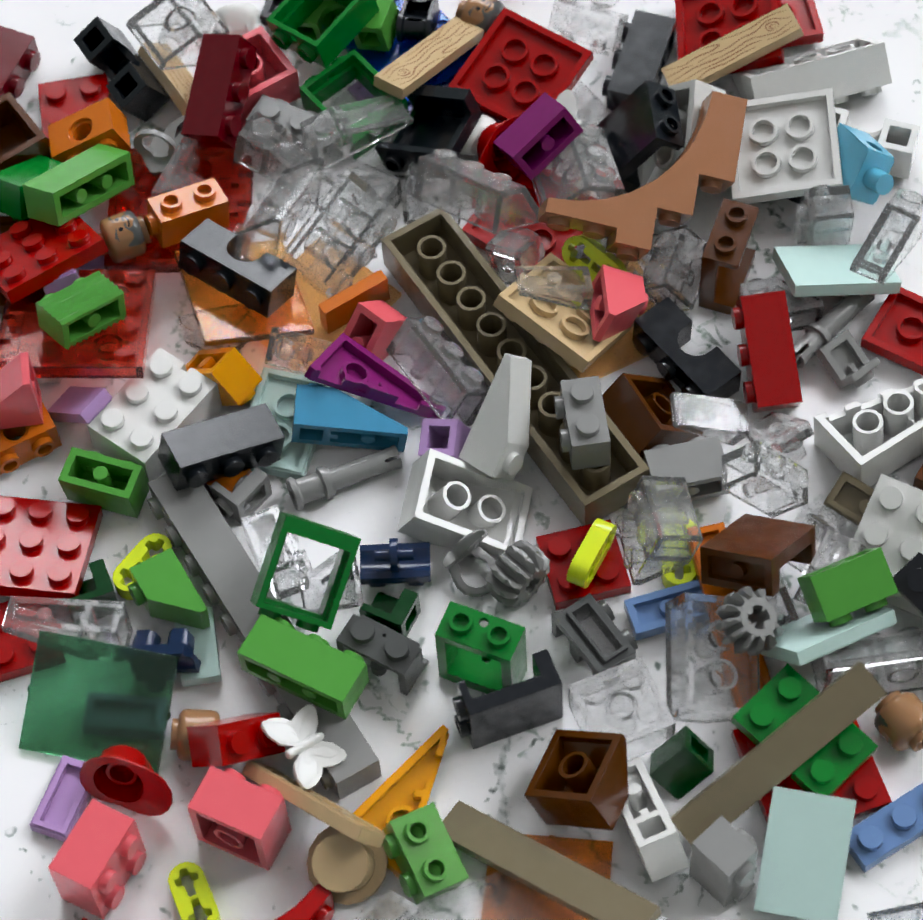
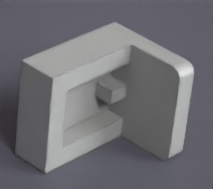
M849 330L842 332L815 351V354L839 389L853 384L855 388L860 387L875 376L871 370L881 363L877 357L871 360L867 358Z

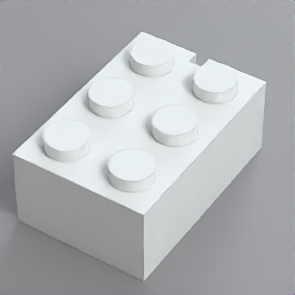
M159 347L112 397L106 407L90 424H87L93 448L105 456L123 461L128 460L142 465L149 482L158 478L165 471L158 458L161 433L212 419L222 408L218 385L192 367L187 371L186 364Z

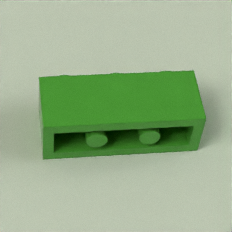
M98 143L22 184L28 218L59 227L72 218H76L135 185L130 152Z
M261 614L237 651L241 670L345 720L369 682L367 663L357 653L350 650L342 652L331 647L321 636L313 633L306 635L295 630L291 623L279 617L272 619Z

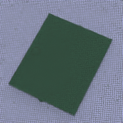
M40 630L31 681L27 688L28 698L19 749L60 757L66 755L87 762L91 758L100 756L103 750L111 746L128 745L142 752L151 764L154 772L158 774L167 723L171 717L170 706L179 656Z

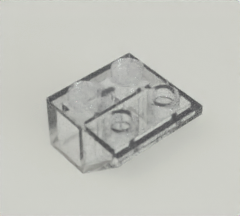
M687 225L653 234L651 250L642 259L626 261L625 263L627 272L642 276L644 279L645 293L649 297L646 307L647 311L667 297L683 312L694 308L700 291L702 255L707 243Z
M641 476L634 491L630 492L628 502L623 511L615 520V525L617 526L616 536L620 538L624 552V566L629 570L633 585H642L689 564L703 541L685 477Z

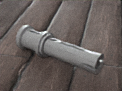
M392 445L389 448L332 469L320 466L316 468V472L298 479L286 478V485L292 503L296 510L299 511L304 508V504L323 497L327 500L332 499L337 494L336 490L397 468L400 469L403 467L401 458L385 462L386 459L400 454L396 446Z

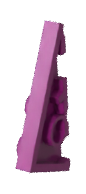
M342 333L309 366L304 375L309 380L425 418L443 419L449 409L445 404L345 333Z

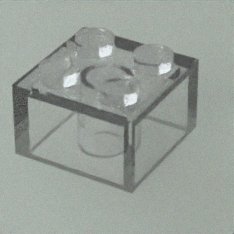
M642 656L568 685L569 708L580 731L623 734L626 738L627 762L654 752L675 734L676 723Z

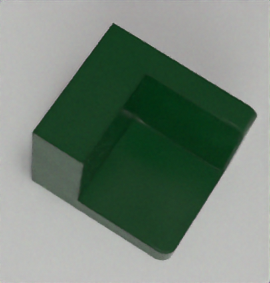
M103 559L88 563L93 578L83 581L79 596L68 599L75 624L120 609Z
M404 588L399 599L378 592L371 605L362 603L359 609L360 616L363 614L406 637L421 612L419 594Z
M684 726L651 754L650 776L676 799H681L713 773L714 751L687 726Z

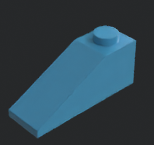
M319 383L297 384L291 442L383 450L395 445L398 452H404L408 427L336 388L325 387Z

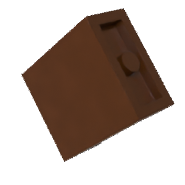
M726 198L723 199L702 255L698 307L731 315V308L736 307V301L742 295L755 259L756 250L746 247L758 217V207Z
M744 514L700 547L702 584L739 590L743 587H751L753 591L766 589V596L773 597L780 591L779 569L789 561L812 564L816 560L815 526Z

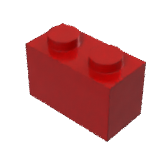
M280 712L249 713L187 727L192 767L227 766L285 752V746H279L270 740L261 729L263 721L270 718H281Z

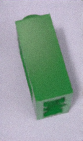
M284 0L266 19L272 32L271 39L281 49L287 50L289 48L296 52L307 63L312 64L315 62L327 68L377 14L379 7L376 0H334L346 8L316 41L296 30L323 0Z
M355 49L344 56L336 58L329 67L319 74L309 77L299 87L303 108L306 111H314L325 118L327 132L354 160L402 127L409 116L408 104L405 98L401 100L373 86L374 75L378 71ZM357 79L381 105L346 128L322 103Z
M280 511L250 602L259 607V615L263 614L272 619L276 617L282 618V615L297 619L295 626L318 633L319 627L331 630L361 539L353 534ZM288 532L339 548L318 612L267 596Z
M450 601L435 633L439 677L455 683L464 680L467 687L485 694L522 682L527 672L525 627ZM487 621L489 624L486 627H482L479 623Z

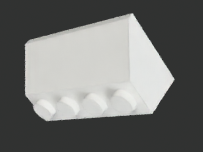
M858 37L784 57V64L732 74V79L740 97L748 100L833 88L835 104H840L849 100L848 95L861 92V96L873 95L882 92L881 86L892 84L885 42L866 37Z

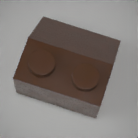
M622 373L602 395L606 414L642 459L644 451L650 450L656 445H674L706 435L670 381H667L665 378Z
M556 729L524 794L546 824L613 831L629 797L626 738L623 734Z

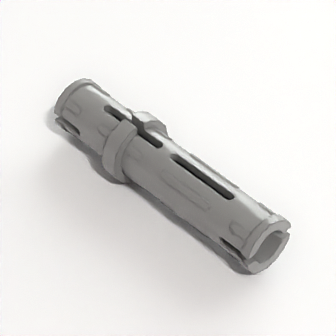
M860 295L844 296L818 322H812L805 329V334L794 344L795 356L801 353L796 361L797 367L803 368L815 355V351L831 341L844 326L875 299V295H862L861 297Z

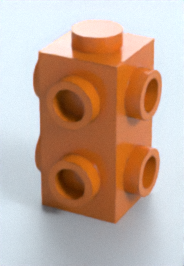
M215 178L147 199L148 214L144 215V222L149 235H155L162 248L180 243L185 236L207 218L224 228L229 227V200Z

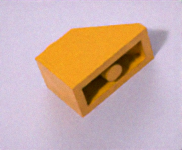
M235 347L199 350L186 364L187 371L192 367L217 383L222 406H242L255 395L254 388L263 380Z

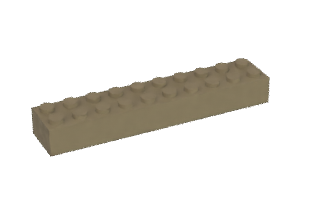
M444 206L381 239L384 265L485 397L505 353L526 357L532 361L529 447L526 452L583 526L592 524L597 518L602 519L649 492L650 468L607 414L606 419L611 440L610 465L572 470L569 452H562L559 430L565 428L563 419L556 418L554 396H560V380L576 379L578 377L562 357L546 345L539 343L533 335L517 323L507 319L500 310L493 306L498 294L505 290L507 286Z

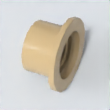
M329 826L317 835L309 847L306 864L309 880L314 887L319 883L332 892L334 903L350 905L364 902L377 893L386 879L388 858L382 844L378 848L357 842Z

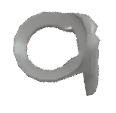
M185 115L172 121L167 126L165 132L158 131L157 129H144L136 133L133 141L134 147L142 155L147 168L153 175L160 173L168 175L175 167L184 143L187 138L181 135ZM145 136H153L150 147L143 142L142 138Z
M482 528L469 533L459 540L452 549V552L449 551L442 562L445 568L448 567L457 589L464 595L471 597H482L490 593V591L486 588V585L478 588L468 586L461 577L459 563L469 555L484 560L489 567L496 562L493 557L479 547L480 542L488 535L487 531Z

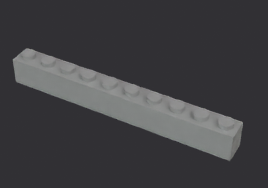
M167 473L148 482L152 498L148 499L147 502L153 515L157 520L164 518L168 525L165 528V532L175 549L181 546L186 553L183 560L192 577L199 575L204 582L201 589L208 603L212 607L217 604L223 614L219 617L229 636L236 634L243 644L260 617L258 614L259 607L250 602L259 571L204 485L176 491ZM269 589L267 596L275 598ZM282 615V619L291 623L287 616ZM257 678L265 694L268 697L274 694L280 704L276 709L277 712H280L281 718L291 721L300 709L312 704ZM312 704L316 708L319 721L316 733H324L322 741L336 744L345 750L347 754L345 761L334 767L323 768L320 782L325 790L333 788L339 800L382 777L379 759L351 715L349 714L345 720Z

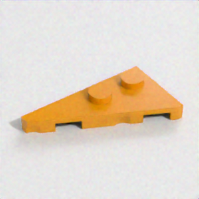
M442 725L353 814L383 830L389 821L426 806L449 738V729ZM387 856L388 869L399 879L401 871L396 860H391Z

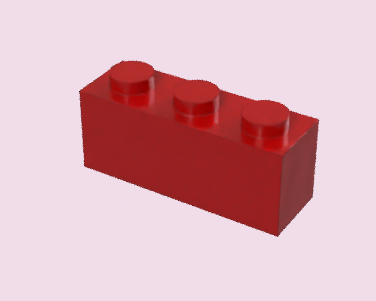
M785 290L740 296L736 301V307L731 308L733 328L734 330H740L742 344L737 345V356L740 367L746 366L748 381L743 382L745 403L752 404L753 413L799 406L803 400Z

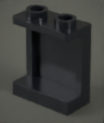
M647 79L595 127L603 183L606 186L627 193L641 187L638 167L662 146L675 150H680L684 147L675 91Z
M423 84L407 96L413 109L393 143L378 142L375 150L380 156L383 165L389 171L446 178L483 113L470 89Z
M548 649L532 654L533 678L477 698L471 697L464 680L456 682L457 697L452 698L456 715H454L455 724L460 737L468 736L473 749L563 718L562 681Z

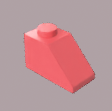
M602 265L587 291L593 340L601 342L630 328L638 314L642 315L645 312L649 297L645 293L642 276Z
M383 300L359 302L343 333L381 360H384L394 350L409 319Z
M28 352L18 354L0 369V430L43 424L42 393Z

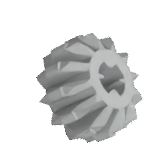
M519 540L513 546H507L505 552L498 555L496 562L490 565L491 571L486 575L485 579L487 582L486 588L500 603L503 602L508 607L516 608L523 602L529 601L530 597L537 593L540 585L545 583V577L550 571V560L536 545L533 546L528 541Z
M743 587L736 593L732 592L726 595L725 599H723L724 604L718 607L715 612L723 620L717 623L714 628L725 632L726 636L723 638L722 644L728 645L733 642L734 654H742L747 651L749 656H757L763 650L768 651L774 648L775 644H777L775 638L782 636V633L785 631L777 623L783 620L785 614L776 612L774 609L778 599L772 598L767 601L766 589L753 591L751 587Z

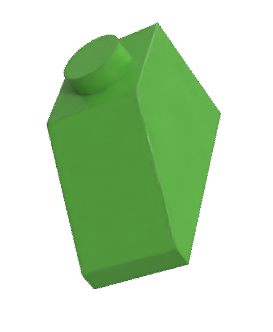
M172 548L129 568L132 584L128 585V590L137 606L144 604L151 617L203 630L210 627L208 609Z

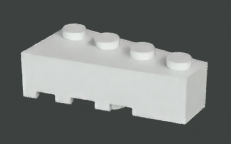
M923 378L913 381V386L896 391L892 388L881 392L880 398L860 404L859 401L844 405L843 411L828 416L827 412L813 416L814 444L841 472L845 471L868 486L874 485L878 482L881 473L888 476L923 454Z

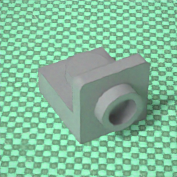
M258 467L248 476L241 477L235 484L232 493L216 481L210 486L212 499L223 517L226 519L232 517L241 525L272 495L269 475Z

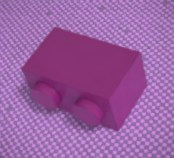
M544 92L493 143L511 165L532 181L584 130L562 104Z

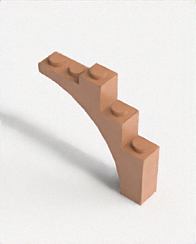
M712 91L702 101L696 127L684 151L674 164L656 180L632 192L607 199L573 201L548 197L539 207L537 221L547 223L548 228L557 231H568L569 228L583 231L585 237L592 239L608 237L607 252L616 253V257L624 261L642 259L651 250L656 219L662 226L679 227L693 216L698 186H700V190L703 192L718 194L724 192L735 182L748 99Z

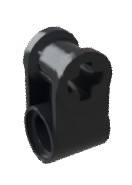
M404 0L402 9L397 17L396 40L398 42H403L405 39L422 41L436 31L440 15L439 0Z

